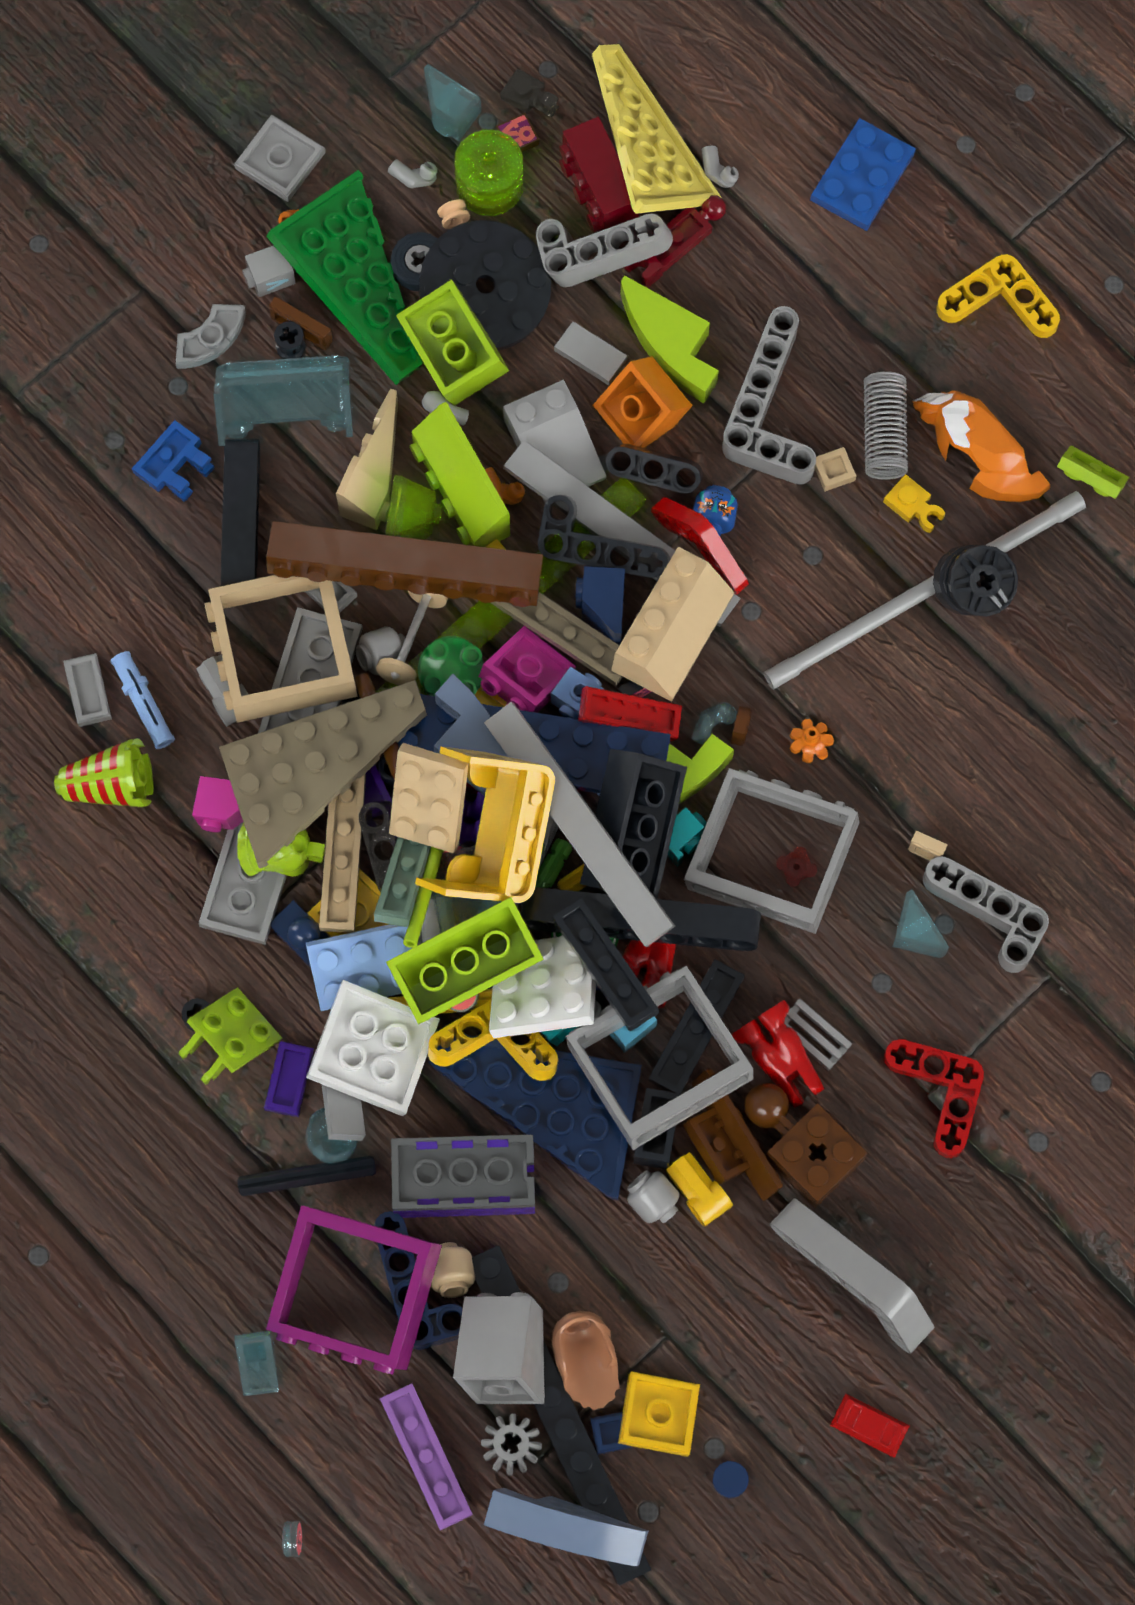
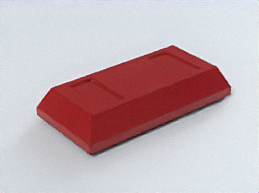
M845 1393L830 1426L895 1458L910 1425Z

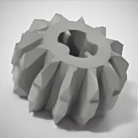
M514 1413L510 1414V1425L506 1426L501 1416L496 1417V1422L500 1429L497 1431L489 1425L485 1428V1431L494 1439L481 1440V1446L494 1448L483 1455L485 1461L498 1457L493 1465V1470L498 1472L503 1463H506L507 1476L513 1475V1464H518L522 1473L527 1472V1467L523 1460L527 1459L533 1464H536L538 1458L530 1453L529 1450L538 1451L542 1449V1443L529 1442V1440L539 1435V1430L535 1428L525 1432L530 1424V1419L527 1417L522 1420L520 1426H516L517 1418ZM513 1436V1440L516 1437L520 1439L521 1442L517 1445L518 1451L516 1453L510 1454V1449L507 1452L502 1449L506 1445V1437Z

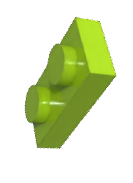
M1072 445L1067 449L1057 465L1069 478L1077 481L1081 480L1091 485L1098 494L1105 497L1111 496L1114 499L1117 498L1129 479L1125 474Z

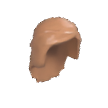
M576 1311L566 1314L556 1323L552 1331L553 1353L565 1391L573 1401L580 1402L583 1408L591 1407L593 1411L598 1408H604L608 1402L615 1398L616 1390L620 1389L618 1363L615 1348L611 1341V1330L602 1321L601 1317L593 1312Z

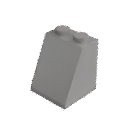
M516 1292L512 1293L511 1296H496L491 1293H480L477 1297H464L453 1378L476 1404H544L543 1309L529 1294Z

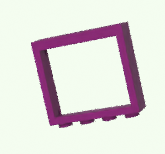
M301 1205L266 1330L277 1333L276 1340L293 1345L297 1344V1340L308 1342V1349L326 1355L329 1354L330 1349L341 1352L340 1359L359 1365H361L362 1359L374 1362V1370L393 1375L394 1369L407 1370L442 1245ZM315 1224L418 1254L390 1354L287 1324Z

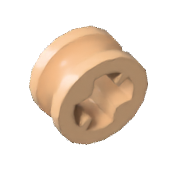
M464 200L449 201L437 210L439 217L443 218L442 225L445 229H452L466 223L470 219L469 212L464 210L466 208Z

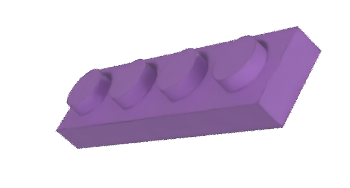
M411 1383L380 1398L440 1531L472 1516L470 1507L413 1384Z

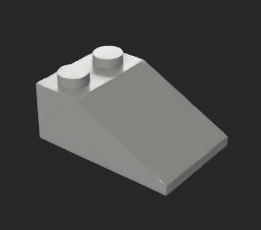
M564 380L503 406L504 422L517 448L525 440L588 487L606 479V474L580 411Z

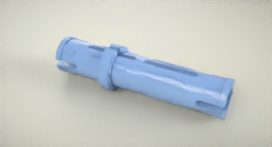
M130 651L117 654L110 661L123 683L121 689L132 700L155 748L162 749L175 741V738L171 734L147 688L149 684L147 678L141 676L131 657Z

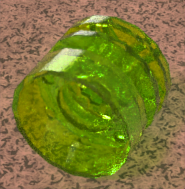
M486 129L474 132L461 141L455 152L454 163L456 191L459 199L464 200L466 207L479 215L495 216L509 211L517 204L523 193V155L519 145L511 136L501 131Z

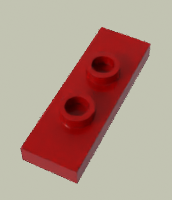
M585 686L582 688L578 721L671 734L670 740H676L679 735L682 705Z

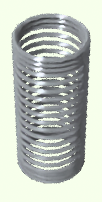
M876 372L864 378L865 473L875 479H896L908 472V461L906 460L908 457L906 454L908 451L906 449L908 445L906 443L907 416L905 415L907 413V405L905 404L907 401V394L905 393L907 390V379L902 374L896 372ZM878 381H894V382H899V383L886 382V383H878V384H874V385L871 384V383L878 382ZM880 397H898V399H882V400H880V399H875V398H880ZM878 403H899L896 405H877ZM881 408H887V409H888V408H897L898 410H884V411H880V410H876V409H881ZM879 414H899L896 416H877ZM882 419H886V420L896 419V420H899V421H894V422H892V421H890V422H879V421H877V420H882ZM880 425H899L897 427H877ZM890 430L899 431V432H895V433H879V432H878V431H890ZM882 436H897L898 438H886V439H884V438H877V437H882ZM880 442H899L896 444H879ZM883 447H895V448H898V449L882 450V449H878V448H883ZM881 453H899L897 455H878Z

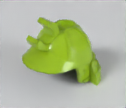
M244 822L238 833L237 856L241 867L249 876L256 875L262 871L277 872L292 877L299 876L308 868L310 861L322 863L325 853V844L311 842L305 829L300 831L296 835L295 840L287 847L284 845L267 861L268 865L259 869Z

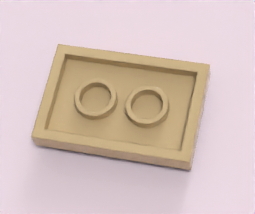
M402 743L397 754L389 834L455 853L460 840L469 763Z

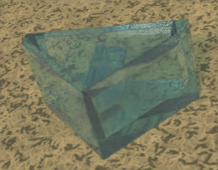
M912 889L906 893L893 947L942 958L946 955L949 946Z
M271 1332L234 1335L243 1395L250 1396L279 1392L274 1337Z

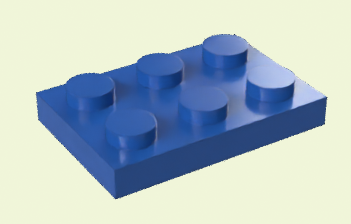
M859 118L811 194L810 201L867 231L915 155L916 148Z

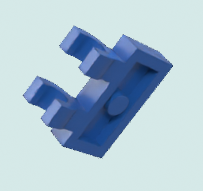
M174 420L133 466L132 471L157 492H160L166 485L179 499L185 502L193 491L188 487L190 483L176 474L177 471L188 461L200 474L207 477L214 469V465L210 463L211 457L198 449L202 444L200 438Z

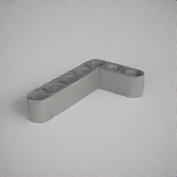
M781 306L774 309L769 316L725 428L722 450L725 457L732 462L794 484H804L810 481L814 475L816 454L812 448L761 429L795 342L798 329V314L790 307ZM784 322L789 324L791 328L780 330L775 325ZM775 351L780 357L769 359L764 353ZM764 380L768 383V386L757 388L753 385V382ZM744 409H752L757 413V415L754 417H746L741 413V411H743ZM733 438H741L746 444L736 447L729 441ZM772 449L777 453V456L767 458L761 454V451ZM796 460H803L809 466L805 469H798L792 463Z
M793 1198L770 1223L771 1228L785 1242L871 1308L890 1338L907 1353L911 1354L935 1328L910 1287L797 1199Z

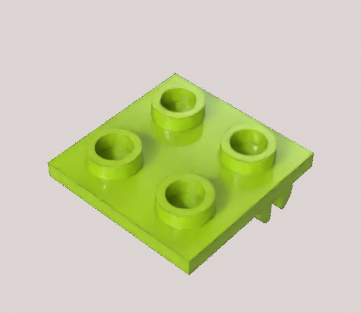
M237 987L188 1019L187 1023L193 1028L195 1034L178 1054L182 1059H185L189 1053L192 1055L205 1040L219 1055L212 1067L201 1078L202 1082L207 1085L211 1079L215 1080L226 1067L231 1073L235 1072L279 1043L282 1037Z

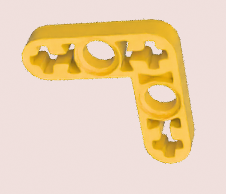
M1008 254L995 257L944 291L937 303L939 318L947 323H956L1001 294L1028 329L1040 338L1052 336L1060 322V315L1057 309L1019 261ZM1000 266L1003 269L1011 268L1010 278L1005 273L998 274ZM1012 279L1015 284L1009 289L1008 287H1010ZM974 282H981L986 285L987 293L982 296L974 295L971 293L969 286ZM1021 289L1029 290L1033 295V300L1029 303H1021L1017 300L1015 293ZM963 293L965 299L958 304L957 312L954 309H945L947 301L954 304L961 299ZM1038 304H1040V305H1039V308H1038V311L1036 312V311L1034 310V308H1035ZM1039 315L1043 319L1048 317L1051 319L1049 327L1045 323L1038 324Z
M491 1000L435 1032L428 1042V1057L431 1062L438 1066L452 1065L494 1039H497L533 1079L546 1081L551 1079L557 1071L558 1055L539 1032L524 1034L530 1039L524 1045L514 1043L511 1039L512 1036L492 1037L489 1032ZM467 1027H476L481 1031V1034L470 1038L464 1035L462 1030ZM441 1045L443 1048L450 1046V1051L447 1052L445 1049L438 1051V1046ZM536 1058L542 1063L536 1065ZM548 1061V1066H545L543 1062Z

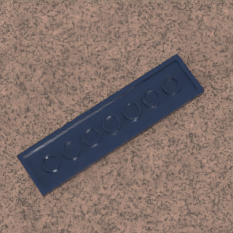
M420 694L427 716L416 726L409 728L406 735L397 744L399 748L402 743L434 752V745L456 720L436 704L435 696ZM482 704L490 717L503 708ZM519 710L576 790L600 794L610 749L640 753L667 761L671 734L622 726L579 722L578 719Z

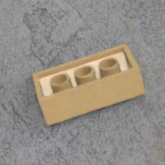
M678 547L615 652L611 671L672 702L731 601L734 591L709 562Z

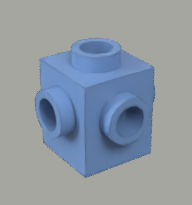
M570 666L551 692V703L559 708L558 712L563 717L578 719L582 688L585 686L603 690L604 688L601 687L602 683L592 674L585 673L583 675Z

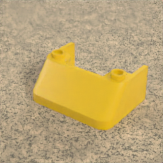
M441 746L440 754L469 763L468 780L473 785L486 788L474 855L461 854L456 856L448 866L446 880L416 877L415 884L450 897L504 901L512 897L514 903L527 901L532 896L536 886L555 785L553 771L539 763L488 752Z

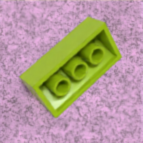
M447 402L440 404L412 430L413 444L409 446L418 463L423 461L428 469L425 476L434 491L439 489L444 499L441 500V505L449 519L455 517L460 526L456 528V531L463 545L470 544L471 546L486 547L495 539L501 541L510 536V513Z
M512 897L417 945L415 948H411L386 961L419 1025L544 960Z

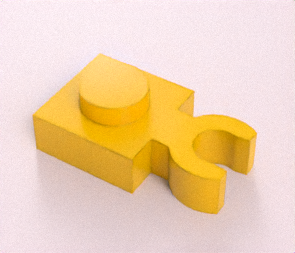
M906 474L884 497L883 503L908 523L914 517H917L921 528L928 533H931L934 529V525L927 520L928 516L934 515L941 521L945 517V512L941 507L927 504L931 494Z

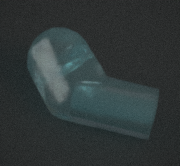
M720 702L704 710L700 714L691 738L698 743L704 744L710 737L715 725L721 722L725 725L734 723L737 717L736 709L731 707L729 703Z

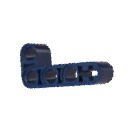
M392 1211L384 1212L375 1220L374 1226L386 1229L385 1224L392 1222L394 1227H400L395 1232L408 1235L406 1224L399 1214H394ZM378 1243L399 1321L403 1308L399 1297L409 1287L416 1262L414 1253ZM398 1255L406 1256L410 1261L408 1268L402 1272H396L390 1268L391 1260ZM426 1301L420 1323L427 1326L428 1334L422 1340H415L413 1349L423 1350L458 1340L460 1328L450 1331L444 1328L442 1322L447 1315L453 1313L458 1314L462 1318L463 1308L456 1304H447L429 1310Z

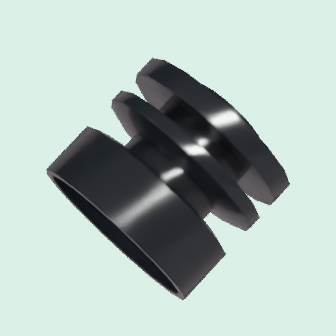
M963 545L952 548L940 558L934 570L933 585L936 597L945 608L953 613L987 617L1000 613L1010 605L1017 592L1018 575L1015 564L1008 554L997 547ZM980 575L985 577V580L981 582L982 587L976 584L980 580Z

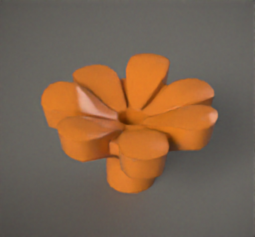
M810 719L803 720L801 723L802 729L794 728L790 732V738L796 740L790 745L791 752L798 754L802 751V761L805 763H811L814 755L821 760L826 759L828 752L825 746L829 747L834 744L833 736L825 734L828 730L826 724L820 722L813 726V722Z

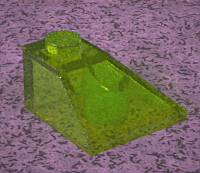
M394 475L385 535L425 540L432 535L434 523L440 524L442 504H437L435 491L403 476Z

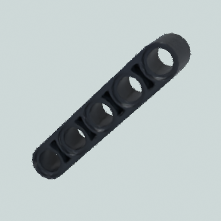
M225 439L221 586L257 579L260 484L259 439Z

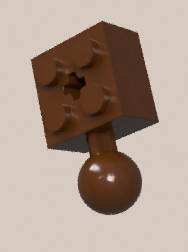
M762 1083L753 1087L747 1094L745 1112L750 1121L759 1127H774L783 1136L767 1152V1160L814 1208L865 1160L867 1152L818 1103L798 1122L789 1113L788 1096L779 1086L772 1083ZM811 1150H820L823 1153L822 1158L824 1161L818 1158L814 1161L810 1160Z

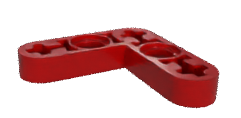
M663 497L651 508L653 516L664 528L695 543L705 561L710 563L734 591L735 595H738L749 585L744 573L707 518L666 497Z
M904 1039L892 1041L884 1053L885 1064L891 1071L948 1087L934 1137V1147L939 1155L945 1158L957 1157L965 1148L984 1078L982 1065L972 1058ZM899 1048L905 1049V1055L914 1059L916 1051L923 1053L918 1062V1070L912 1069L914 1061L904 1060L902 1064L895 1063L896 1057L892 1056L891 1052L896 1053ZM932 1056L939 1058L944 1065L943 1071L937 1075L928 1073L925 1070L924 1061ZM950 1061L956 1063L953 1070L963 1072L966 1067L972 1068V1074L977 1076V1079H971L969 1083H964L963 1076L956 1073L952 1074L951 1080L945 1078L950 1069ZM952 1100H964L969 1107L968 1114L964 1117L952 1115L949 1110V1104ZM944 1120L954 1125H965L964 1130L959 1126L957 1127L954 1139L960 1143L959 1145H954L951 1150L946 1149V1143L941 1141V1137H947L951 1128V1124H944Z

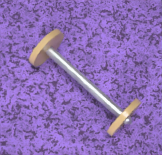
M408 591L411 598L419 603V606L398 658L380 659L376 666L377 673L384 680L395 685H402L416 679L417 674L415 670L406 664L405 661L427 607H444L448 600L444 595L432 593L418 595Z

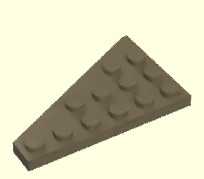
M415 680L219 747L259 869L268 865L267 861L284 845L287 847L294 841L300 831L310 826L325 811L324 808L340 793L343 795L351 787V783L354 780L361 778L380 760L379 756L395 741L398 743L406 735L409 728L416 726L427 716Z

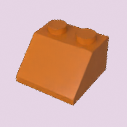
M653 356L630 361L592 406L623 444L645 448L671 430L693 405Z

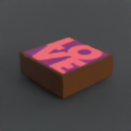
M526 113L496 125V132L509 157L539 145V138Z

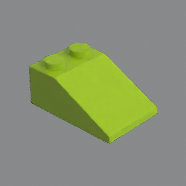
M452 279L396 315L443 397L452 405H457L509 372L507 365Z

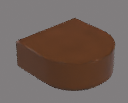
M739 706L731 744L745 745L752 715L751 708Z

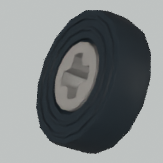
M417 232L408 234L398 241L392 250L390 263L394 277L402 286L412 291H419V277L422 265L419 264L415 267L414 258L426 257L429 249L438 239L437 237L429 233Z

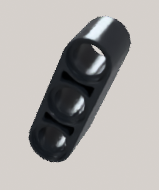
M622 443L616 445L608 452L606 457L607 469L615 476L680 493L693 492L703 479L702 468L695 461L631 444ZM623 451L630 456L631 464L628 468H620L615 464L614 455L616 452ZM649 460H657L662 464L663 473L661 476L653 477L647 472L646 464ZM683 468L691 469L696 476L695 483L691 485L683 484L678 477L679 470Z

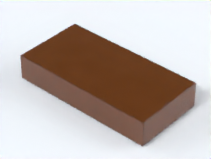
M276 296L269 304L271 319L278 324L288 321L297 323L303 330L304 339L322 350H327L333 342L329 327Z

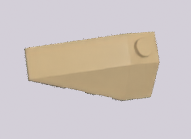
M394 389L389 390L375 416L372 429L375 430L373 435L365 434L359 457L353 456L336 492L340 516L374 530L378 529L381 521H387L393 505L390 503L398 411L397 391Z

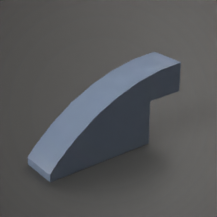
M452 674L435 693V701L441 709L456 721L434 745V752L439 753L442 746L507 756L484 724L490 718L485 707L471 690ZM467 778V783L485 797L486 788L473 785Z
M506 1488L493 1490L484 1521V1526L529 1541L631 1566H639L649 1532L648 1530L553 1496L533 1499Z

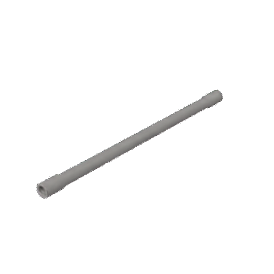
M1074 491L1052 504L1047 510L986 544V546L997 547L1006 553L1052 525L1063 522L1086 508L1085 501L1079 492ZM934 575L794 657H789L764 671L763 675L768 685L773 690L798 676L801 671L936 594L933 585Z

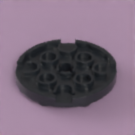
M471 221L448 230L429 249L423 261L419 277L420 299L452 279L498 351L520 343L537 328L547 310L551 294V278L543 266L540 251L536 244L516 228L496 221ZM479 278L489 279L491 282H494V290L488 294L481 293L476 287V282Z

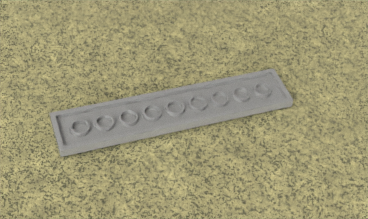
M297 607L272 690L339 675L325 614ZM341 619L352 666L356 653L355 648L359 643L363 626L362 624ZM341 700L263 717L258 733L338 707ZM241 823L233 830H227L198 924L199 927L266 945L271 922L274 919L287 875L262 871L256 875L249 876L243 870L237 856L238 833L243 824Z

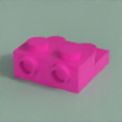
M523 626L483 664L478 677L482 679L481 687L488 695L495 696L497 694L507 704L513 702L519 710L538 713L550 701L551 692L570 666L576 669V666L526 626Z

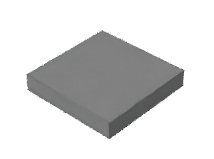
M271 115L234 163V166L242 174L289 202L326 152L323 146Z

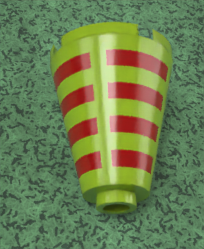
M138 738L130 739L61 767L58 775L54 778L56 793L62 795L63 799L69 802L131 807L149 806L152 800H147L146 796L153 794L154 784L148 753L141 754L139 749L145 747V745Z

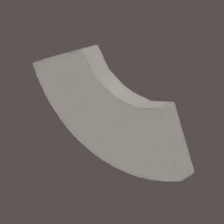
M212 304L209 317L200 327L191 332L179 333L177 335L176 368L197 367L223 354L240 334L246 316V305Z

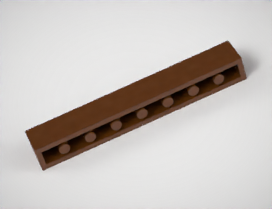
M272 521L266 561L267 573L281 578L303 577L314 582L328 580L342 582L347 586L367 585L375 586L380 590L400 589L408 590L418 595L432 593L444 595L451 599L465 597L477 599L484 603L497 601L511 603L517 607H527L529 605L537 606L543 554Z

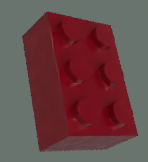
M599 116L562 131V145L559 146L562 159L559 160L565 177H571L575 184L573 192L578 204H585L589 213L586 215L592 232H599L638 218L639 213L635 214L631 206L619 157Z

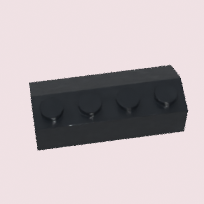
M610 749L595 816L655 899H658L687 767L640 753ZM584 863L580 884L604 890Z

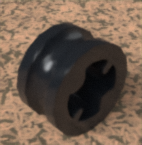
M199 998L191 999L182 1009V1020L186 1027L193 1032L195 1031L187 1023L188 1016L195 1013V1008L201 1007L203 1010L209 1006V1003Z

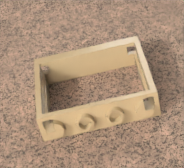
M272 575L208 589L211 602L204 603L208 622H215L217 631L211 632L214 651H221L223 661L217 662L221 682L228 681L229 690L223 692L227 711L234 709L237 723L358 697L332 581L314 582L303 577L281 578ZM319 588L339 675L241 696L223 609Z

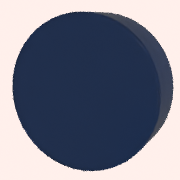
M734 1461L720 1464L714 1471L712 1478L715 1491L720 1496L729 1499L742 1495L749 1481L746 1469Z

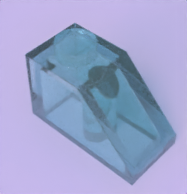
M427 64L424 68V78L432 124L441 135L445 137L451 136L459 141L480 115L481 98Z

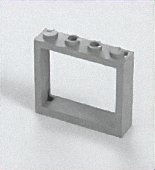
M729 768L685 875L684 881L687 889L737 907L757 910L762 916L816 934L860 823L858 812L854 811V808L845 806V803L841 801H836L835 804L824 801L815 792L804 790L801 793L792 790L783 781L772 779L771 782L759 779L758 775L750 770L745 772ZM738 792L843 827L811 909L706 873Z
M687 966L671 974L666 972L661 976L660 982L649 988L647 986L643 987L657 1007L684 991L732 1065L631 1124L584 1050L625 1026L613 1007L609 1005L599 1014L600 1016L594 1019V1024L578 1026V1028L569 1032L570 1034L566 1036L569 1050L632 1150L754 1079L753 1067Z

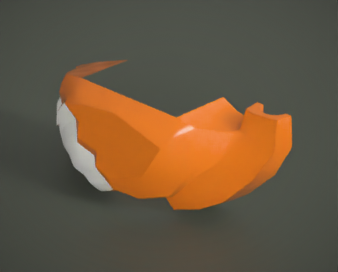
M950 391L947 393H927L913 400L914 409L920 412L921 419L935 426L937 444L945 461L950 443L954 448L968 454L976 463L980 471L975 476L969 489L978 495L997 501L1023 502L1039 499L1050 489V483L1039 470L1032 475L1029 473L1024 448L980 399L959 391Z

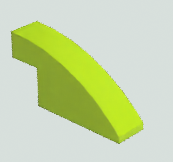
M624 275L621 280L620 294L630 325L640 344L650 357L653 356L677 386L704 404L718 382L719 370L695 358L709 336L710 322Z
M711 734L692 760L669 743L667 761L687 767L679 804L703 789L733 759L734 749L714 734Z

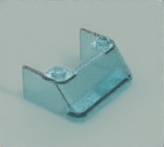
M320 356L233 362L217 367L214 404L219 446H225L226 435L230 438L247 436V432L254 428V424L320 420V424L326 426L329 431H342L346 429V437H353V408L348 357Z

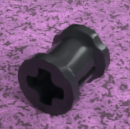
M290 321L278 325L274 332L277 354L280 358L290 362L297 361L303 356L306 349L302 328L297 323ZM287 339H291L293 344H289Z

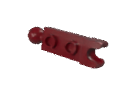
M711 195L702 204L701 211L699 212L694 207L684 209L666 224L673 235V242L670 248L661 254L626 266V271L631 272L637 267L646 268L642 273V285L649 288L663 276L666 270L712 233L713 227L708 221H717L725 215L727 208L723 198L718 195Z

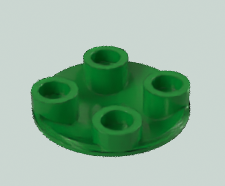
M445 636L434 640L424 649L418 662V677L421 686L429 696H435L439 688L454 674L475 695L481 687L482 679L478 676L484 664L482 653L478 647L461 637Z

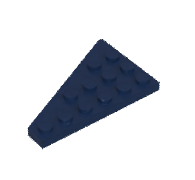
M466 1035L467 1037H470V1038L477 1037V1036ZM498 1040L489 1042L449 1066H438L431 1061L429 1062L432 1068L523 1135H533V1142L604 1195L618 1201L628 1142L572 1053L555 1050L558 1055L557 1071L551 1079L546 1081H539L530 1077ZM440 1045L438 1046V1051L440 1049H445L448 1052L450 1051V1046L447 1048H443ZM589 1056L632 1124L642 1065ZM536 1058V1065L542 1063ZM548 1061L543 1062V1064L548 1066Z

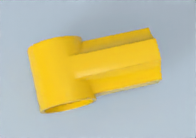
M690 1152L677 1159L666 1169V1173L687 1199L686 1203L689 1209L704 1227L733 1206L726 1192L716 1181L712 1182Z

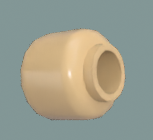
M447 1242L440 1244L442 1248L431 1288L445 1298L460 1297L468 1292V1289L475 1281L472 1255L469 1250L458 1247L456 1243Z

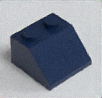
M584 566L583 578H577L576 609H582L583 622L620 646L625 569Z

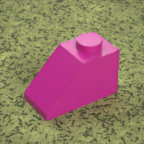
M200 776L192 816L203 830L210 832H221L222 828L233 830L243 823L230 780Z

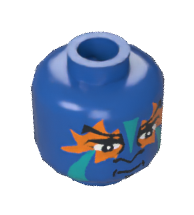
M712 485L697 494L693 510L707 518L719 536H721V534L728 533L733 529L738 502L729 489Z

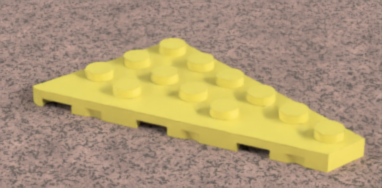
M620 44L599 45L592 53L631 206L635 214L701 207L711 195L721 197Z

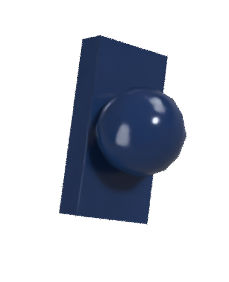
M294 900L271 922V929L311 968L306 942L329 938L324 931H320L318 923L310 918Z

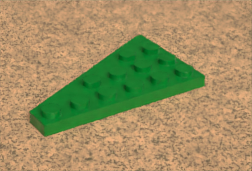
M357 170L272 228L266 237L394 384L398 385L416 372L423 364V361L396 316L404 310L405 305L398 283H396L393 277L392 265L387 262L382 246L384 239L378 220L373 214L371 198H367L362 183L364 176Z

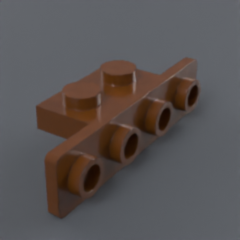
M711 1068L704 1070L692 1082V1086H697L714 1076L715 1073ZM728 1095L705 1107L707 1109L706 1112L688 1120L683 1125L719 1185L745 1172L763 1201L771 1198L783 1187L777 1171L770 1165L761 1150L758 1140L751 1134L743 1121L741 1112L734 1106Z

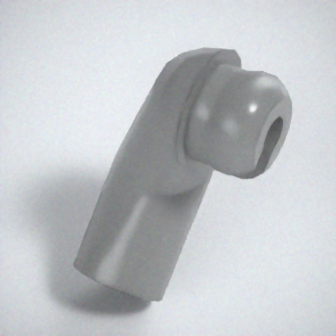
M716 146L702 148L706 176L722 188L732 187L739 178L737 169L735 167L730 168V166L724 167L719 163Z
M396 159L388 168V173L408 188L430 186L437 179V167L431 162H425L420 168L411 170Z
M429 391L424 395L422 406L426 411L431 413L440 404L447 402L459 425L464 426L466 424L469 410L452 405L438 391Z

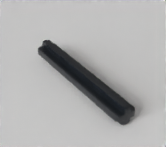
M370 1155L240 1176L237 1179V1185L240 1195L248 1196L373 1176L376 1174L374 1157Z

